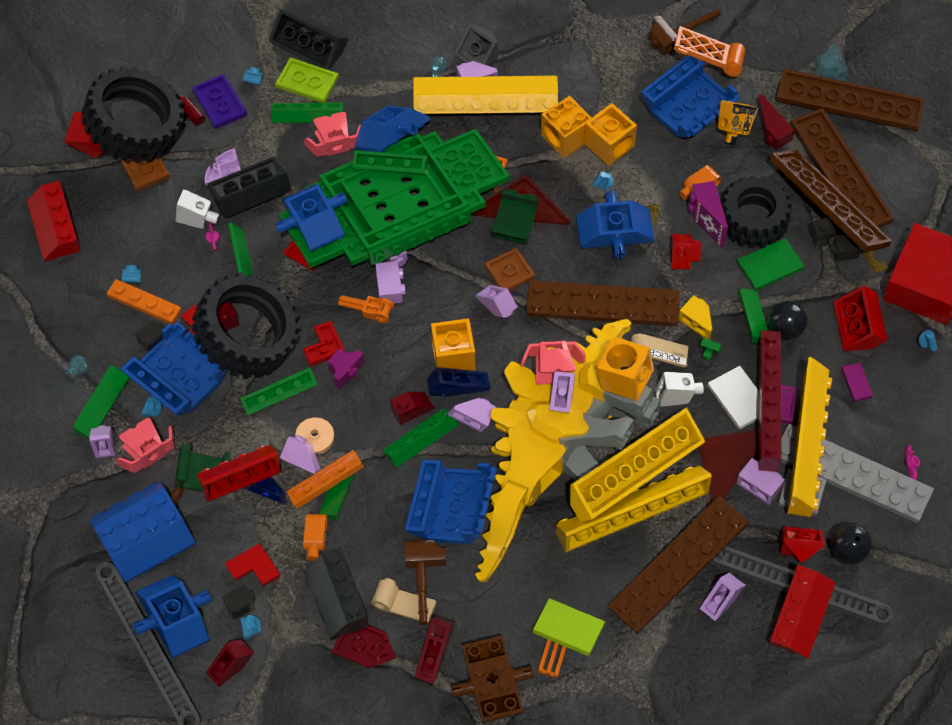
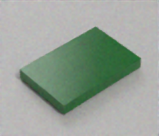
M786 238L737 259L738 266L756 291L796 274L805 268Z

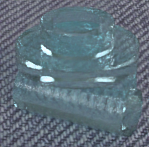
M434 56L430 61L433 77H439V73L447 69V61L441 56Z
M74 355L65 372L69 375L84 373L87 366L85 358L80 355Z

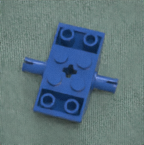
M386 106L362 121L355 142V149L383 152L389 145L398 143L400 138L410 134L415 135L418 132V128L423 127L424 123L430 120V117L412 108Z
M313 184L281 199L290 217L275 223L279 234L293 227L297 228L310 251H314L345 236L333 210L348 203L343 192L328 199L320 186Z
M612 190V196L610 191L605 193L606 203L594 204L576 215L580 248L613 246L614 257L619 259L620 254L621 259L626 257L624 245L654 242L650 210L634 201L617 202V193Z
M170 575L135 592L148 615L147 618L132 624L137 636L154 628L172 659L209 642L201 614L197 609L204 604L212 602L207 590L190 597L183 583L173 575Z

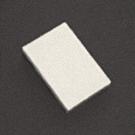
M741 366L708 382V388L739 430L759 420V391Z

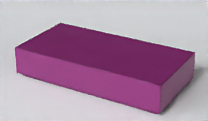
M861 363L842 366L841 370L853 403L872 399L873 394Z
M781 385V423L793 425L799 388Z

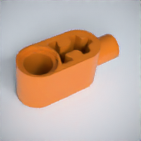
M706 165L687 178L683 185L685 188L679 191V195L683 200H687L689 192H692L693 184L715 181L717 187L722 177L710 165Z
M306 515L303 549L307 550L306 559L309 561H315L319 557V551H324L327 515Z

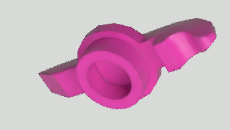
M209 222V232L206 234V240L212 245V250L215 251L217 250L216 243L219 240V234L214 231L212 223Z
M908 445L905 450V461L909 477L916 480V469L920 465V461L913 455L912 446Z

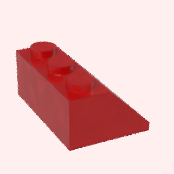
M863 285L833 301L844 351L874 349L888 341L877 292Z

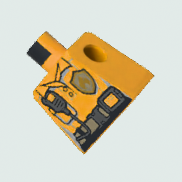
M721 100L718 128L727 131L725 142L736 144L738 134H749L758 110L757 107Z

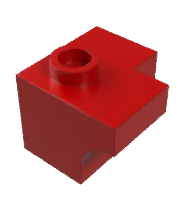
M672 234L671 268L690 269L691 261H700L701 241L692 239L691 234Z

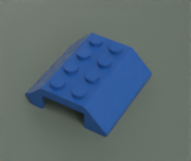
M689 55L641 91V96L652 116L677 137L695 136L703 129V126H707L715 120L716 116H719L721 100L731 102L740 100L738 91L733 86L729 85L727 91L703 72L704 62Z
M175 322L173 325L169 323L162 330L163 339L141 360L134 356L121 368L124 374L175 415L192 412L220 385L227 371L224 369L222 372L218 369V364L215 362L211 364L207 361L209 356L206 353L201 354L199 351L200 343H195L194 341L195 335L190 331L187 332L188 329L179 322Z
M422 460L405 531L425 540H434L437 543L468 545L477 540L478 536L482 534L485 522L483 518L486 517L489 505L487 501L491 497L493 488L491 483L495 480L497 469L489 463H478L477 467L479 470L445 468L440 460Z
M155 482L143 488V492L138 491L125 498L126 501L114 504L108 508V511L105 512L103 510L94 515L93 519L90 520L124 583L131 581L196 544L183 518L160 482L157 484Z

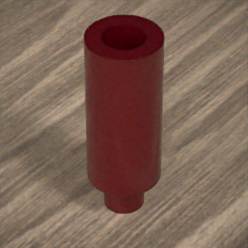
M178 96L177 99H181L183 103L181 109H184L187 117L195 126L201 125L205 120V116L188 97Z

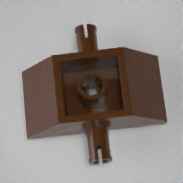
M502 635L462 645L469 679L467 682L450 685L453 698L472 694L482 723L523 713L516 682L534 679L531 665L516 670L511 668Z

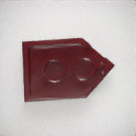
M370 625L365 627V629L340 636L331 651L335 655L368 669L396 659L386 632Z

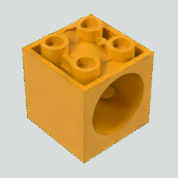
M568 96L542 113L541 136L565 158L585 145V123L591 117L571 96Z
M611 103L585 123L584 144L610 166L635 146L637 125Z
M469 318L432 323L431 338L437 376L475 370V348Z
M613 336L611 342L605 346L602 359L600 358L596 364L601 390L638 401L654 371L650 347ZM621 367H629L624 370H617Z

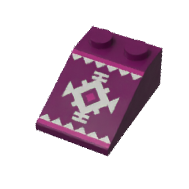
M715 181L693 184L692 192H689L690 202H688V211L692 213L696 223L720 247H724L728 225Z

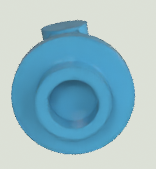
M250 67L249 70H245L243 81L261 85L263 73L260 72L259 68Z
M601 171L592 185L595 188L601 187L602 190H608L613 185V177L611 173Z
M126 265V269H122V282L141 283V269H137V265Z
M928 329L920 334L919 345L923 348L928 347L933 352L938 347L934 332Z
M148 397L141 415L144 417L159 415L162 410V404L154 397Z
M248 615L240 619L244 639H250L253 635L260 632L261 623L257 617Z

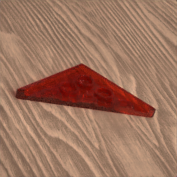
M526 174L502 189L505 191L507 189L515 190L518 194L522 195L528 193L538 198L534 222L570 224V219ZM502 190L485 201L486 207L471 213V215L496 218L502 198Z
M759 430L704 438L705 443L699 446V451L704 469L712 476L709 487L712 502L719 496L724 499L737 481L739 473L759 451Z

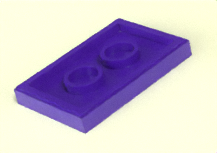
M224 74L192 87V92L215 130L247 116V111Z

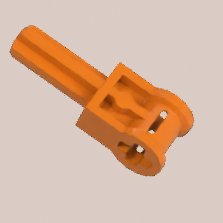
M342 295L338 301L339 306L362 311L364 318L373 319L380 323H387L389 321V313L394 308V303L389 299L368 296L365 301Z

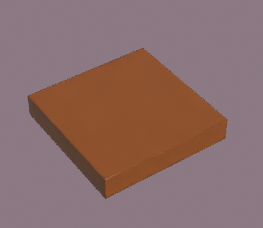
M154 156L149 162L141 159L139 163H135L133 159L122 161V165L136 192L170 178L161 158L156 159Z
M517 248L484 263L485 269L496 285L507 288L509 291L529 282V280L535 279L534 272Z

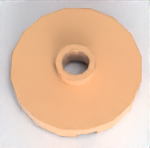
M313 417L306 419L296 429L295 436L300 435L306 438V442L312 445L315 454L326 452L334 442L333 427L322 418Z

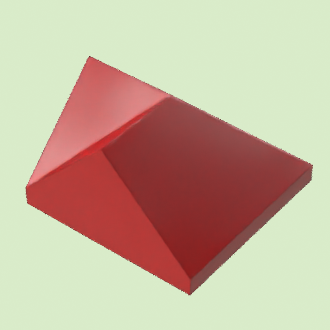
M782 526L780 551L782 555L796 556L802 563L825 545L822 530Z

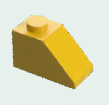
M693 295L680 309L678 320L709 340L712 334L709 305L703 299Z

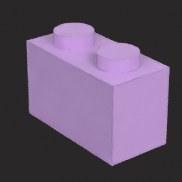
M398 261L375 264L379 298L389 299L393 303H403L402 295H406L405 284H401L400 279L404 278L403 269L398 267Z
M751 458L739 473L737 484L770 505L783 488L785 479L778 472L760 471L759 461Z

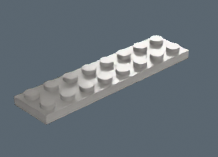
M788 424L781 438V462L793 467L797 427ZM821 440V446H824L823 458H819V463H822L821 475H817V477L825 478L826 482L915 523H919L934 488L832 442Z

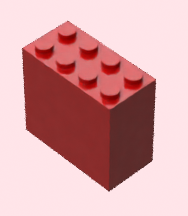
M914 223L888 282L883 301L947 325L949 320L952 319V236Z

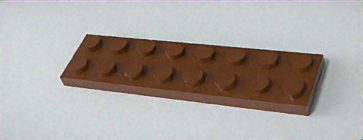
M784 69L776 101L816 110L823 108L825 112L918 131L925 99Z
M823 108L791 120V127L795 130L796 135L819 171L878 228L894 221L893 215Z
M797 149L772 153L770 160L775 164V167L780 169L789 180L796 184L798 189L804 192L811 202L815 203L825 215L832 219L834 224L840 227L846 233V236L852 239L861 250L866 252L890 246L892 240Z
M529 280L527 316L617 322L628 319L632 324L678 327L680 290Z
M719 496L608 605V609L638 635L749 525V521Z

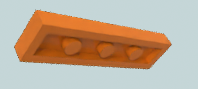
M118 279L114 281L106 293L108 298L171 325L175 323L182 312L180 306Z
M352 450L286 492L296 509L361 470L364 466L356 452Z

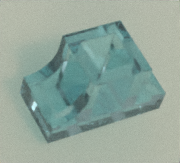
M835 44L828 45L827 52L818 56L816 68L821 77L846 82L848 69L843 56L841 57Z

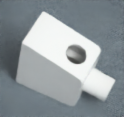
M183 189L177 203L175 222L203 229L207 221L217 224L220 214L210 211L211 202Z
M663 372L655 392L656 398L661 400L660 407L688 404L694 394H703L704 387L702 382L694 383L691 373Z

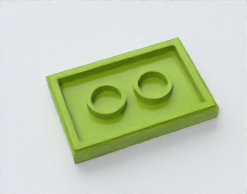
M290 57L275 86L284 91L325 103L339 78V74Z
M549 598L533 629V633L589 657L605 625V621Z

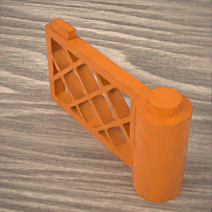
M681 26L678 29L674 50L686 56L689 55L721 67L729 77L740 75L745 55V47L742 44L733 43L728 45Z

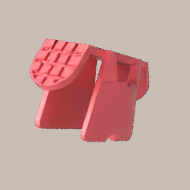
M345 112L332 114L331 117L323 116L313 120L317 128L315 135L320 143L316 144L310 138L304 139L305 146L315 156H331L355 148V142L361 125H359L356 135L348 136Z
M540 342L528 345L520 366H524L527 357L536 356V384H553L555 371L574 372L576 367L572 357L582 364L586 361V356L576 342ZM549 347H556V349L547 350Z
M150 418L139 422L136 428L128 429L119 438L125 443L122 445V448L135 460L129 461L119 457L116 463L123 469L136 473L160 460L166 453L175 448L173 426H169V439L164 442L161 441Z

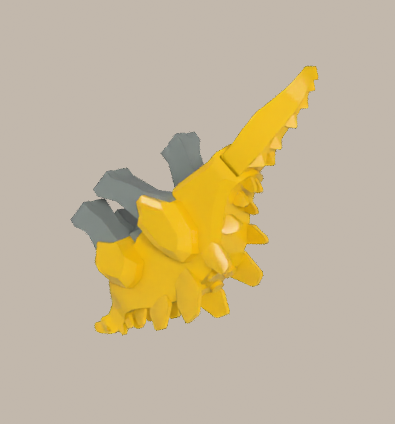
M628 319L607 323L602 330L593 328V334L597 339L586 336V342L590 344L587 348L577 343L584 351L586 361L580 364L572 357L576 370L569 372L575 374L570 413L550 411L553 384H536V375L530 369L522 367L514 361L510 362L505 368V377L513 393L519 397L517 400H512L509 408H493L491 410V419L496 422V429L509 436L497 441L495 446L491 448V452L503 457L511 456V461L499 463V468L506 472L505 475H495V480L501 486V491L490 497L494 510L493 512L486 513L491 527L489 532L482 535L487 542V548L480 551L484 562L477 566L481 570V572L475 573L478 581L487 582L497 569L515 535L520 517L526 506H532L537 498L563 472L577 481L599 466L585 445L616 447L622 450L633 433V422L649 430L659 415L661 400L652 397V388L645 386L638 401L601 390L598 371L596 370L597 361L600 358L602 359L605 346L611 342L613 336L622 339L623 335L631 330V322ZM612 417H617V418H618V419H615V420H609V419L612 418Z

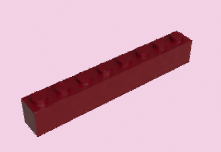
M762 330L759 341V470L779 472L782 459L781 332Z

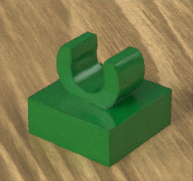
M703 338L701 342V349L705 350L703 359L710 361L713 353L719 355L722 349L721 344Z

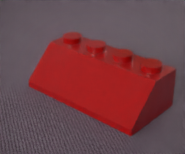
M60 181L41 185L27 200L44 262L80 252Z
M271 445L261 446L251 453L241 454L231 461H224L214 468L204 469L196 475L208 503L281 473L277 452Z
M798 565L769 645L809 659L836 582L817 571Z

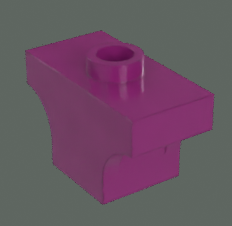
M339 348L327 361L328 370L334 374V386L341 389L350 378H354L357 375L359 368L364 364V354L361 351L357 350L347 353Z

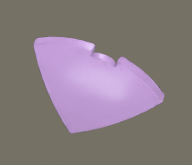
M235 148L219 155L215 159L216 162L212 169L210 166L208 167L205 174V184L207 186V183L241 170Z

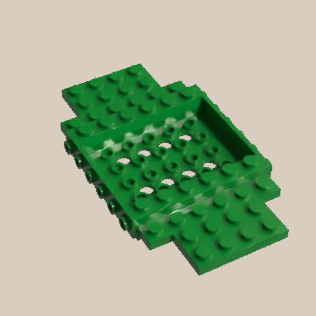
M476 129L446 142L441 140L436 131L422 137L419 133L400 140L396 144L389 145L383 152L427 156L428 164L425 174L353 169V161L319 175L320 181L314 184L320 186L326 198L329 199L341 192L346 196L348 203L333 209L344 232V237L314 251H310L297 228L293 227L287 230L310 268L342 254H345L352 266L367 259L372 266L471 222V213L486 207V203L480 193L509 181L510 175ZM405 177L412 179L407 183L401 181ZM363 180L370 181V184L366 186L360 183ZM413 189L420 191L417 195H411L409 192ZM371 192L378 193V196L373 198L368 195ZM424 201L428 205L426 207H419L418 203ZM379 204L386 205V208L383 210H379L376 207ZM287 211L278 214L280 221L290 217ZM387 216L395 218L392 222L384 220Z

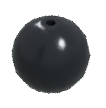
M794 301L777 303L771 309L768 317L770 330L781 332V339L787 340L799 337L805 331L808 322L806 311L800 304Z
M847 523L839 526L833 532L830 540V549L833 555L845 564H857L864 561L869 556L872 548V539L869 532L863 526L856 523Z

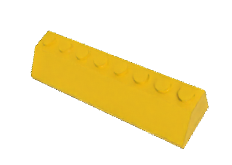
M557 76L414 77V110L423 114L545 112L558 104Z
M808 357L803 376L787 514L811 517L813 510L817 511L818 499L815 498V493H819L820 481H817V475H821L822 463H819V458H823L824 446H821V440H825L826 429L823 428V423H827L828 412L825 411V406L829 405L830 400L827 389L831 388L832 378H829V369L812 357Z
M684 408L571 484L570 505L580 522L592 520L705 443L688 409Z
M701 466L688 467L680 474L669 475L663 481H655L646 488L634 490L592 520L580 522L577 516L571 519H562L556 524L555 533L565 553L708 494L712 476Z

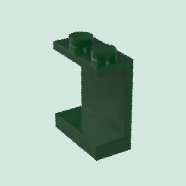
M507 189V191L502 190V198L495 224L492 226L491 236L528 245L538 207V198L528 193L525 195L518 194L517 191Z
M183 443L179 450L174 487L202 492L196 474H199L204 469L214 468L224 461H231L228 459L229 452H225L222 458L190 452V445Z

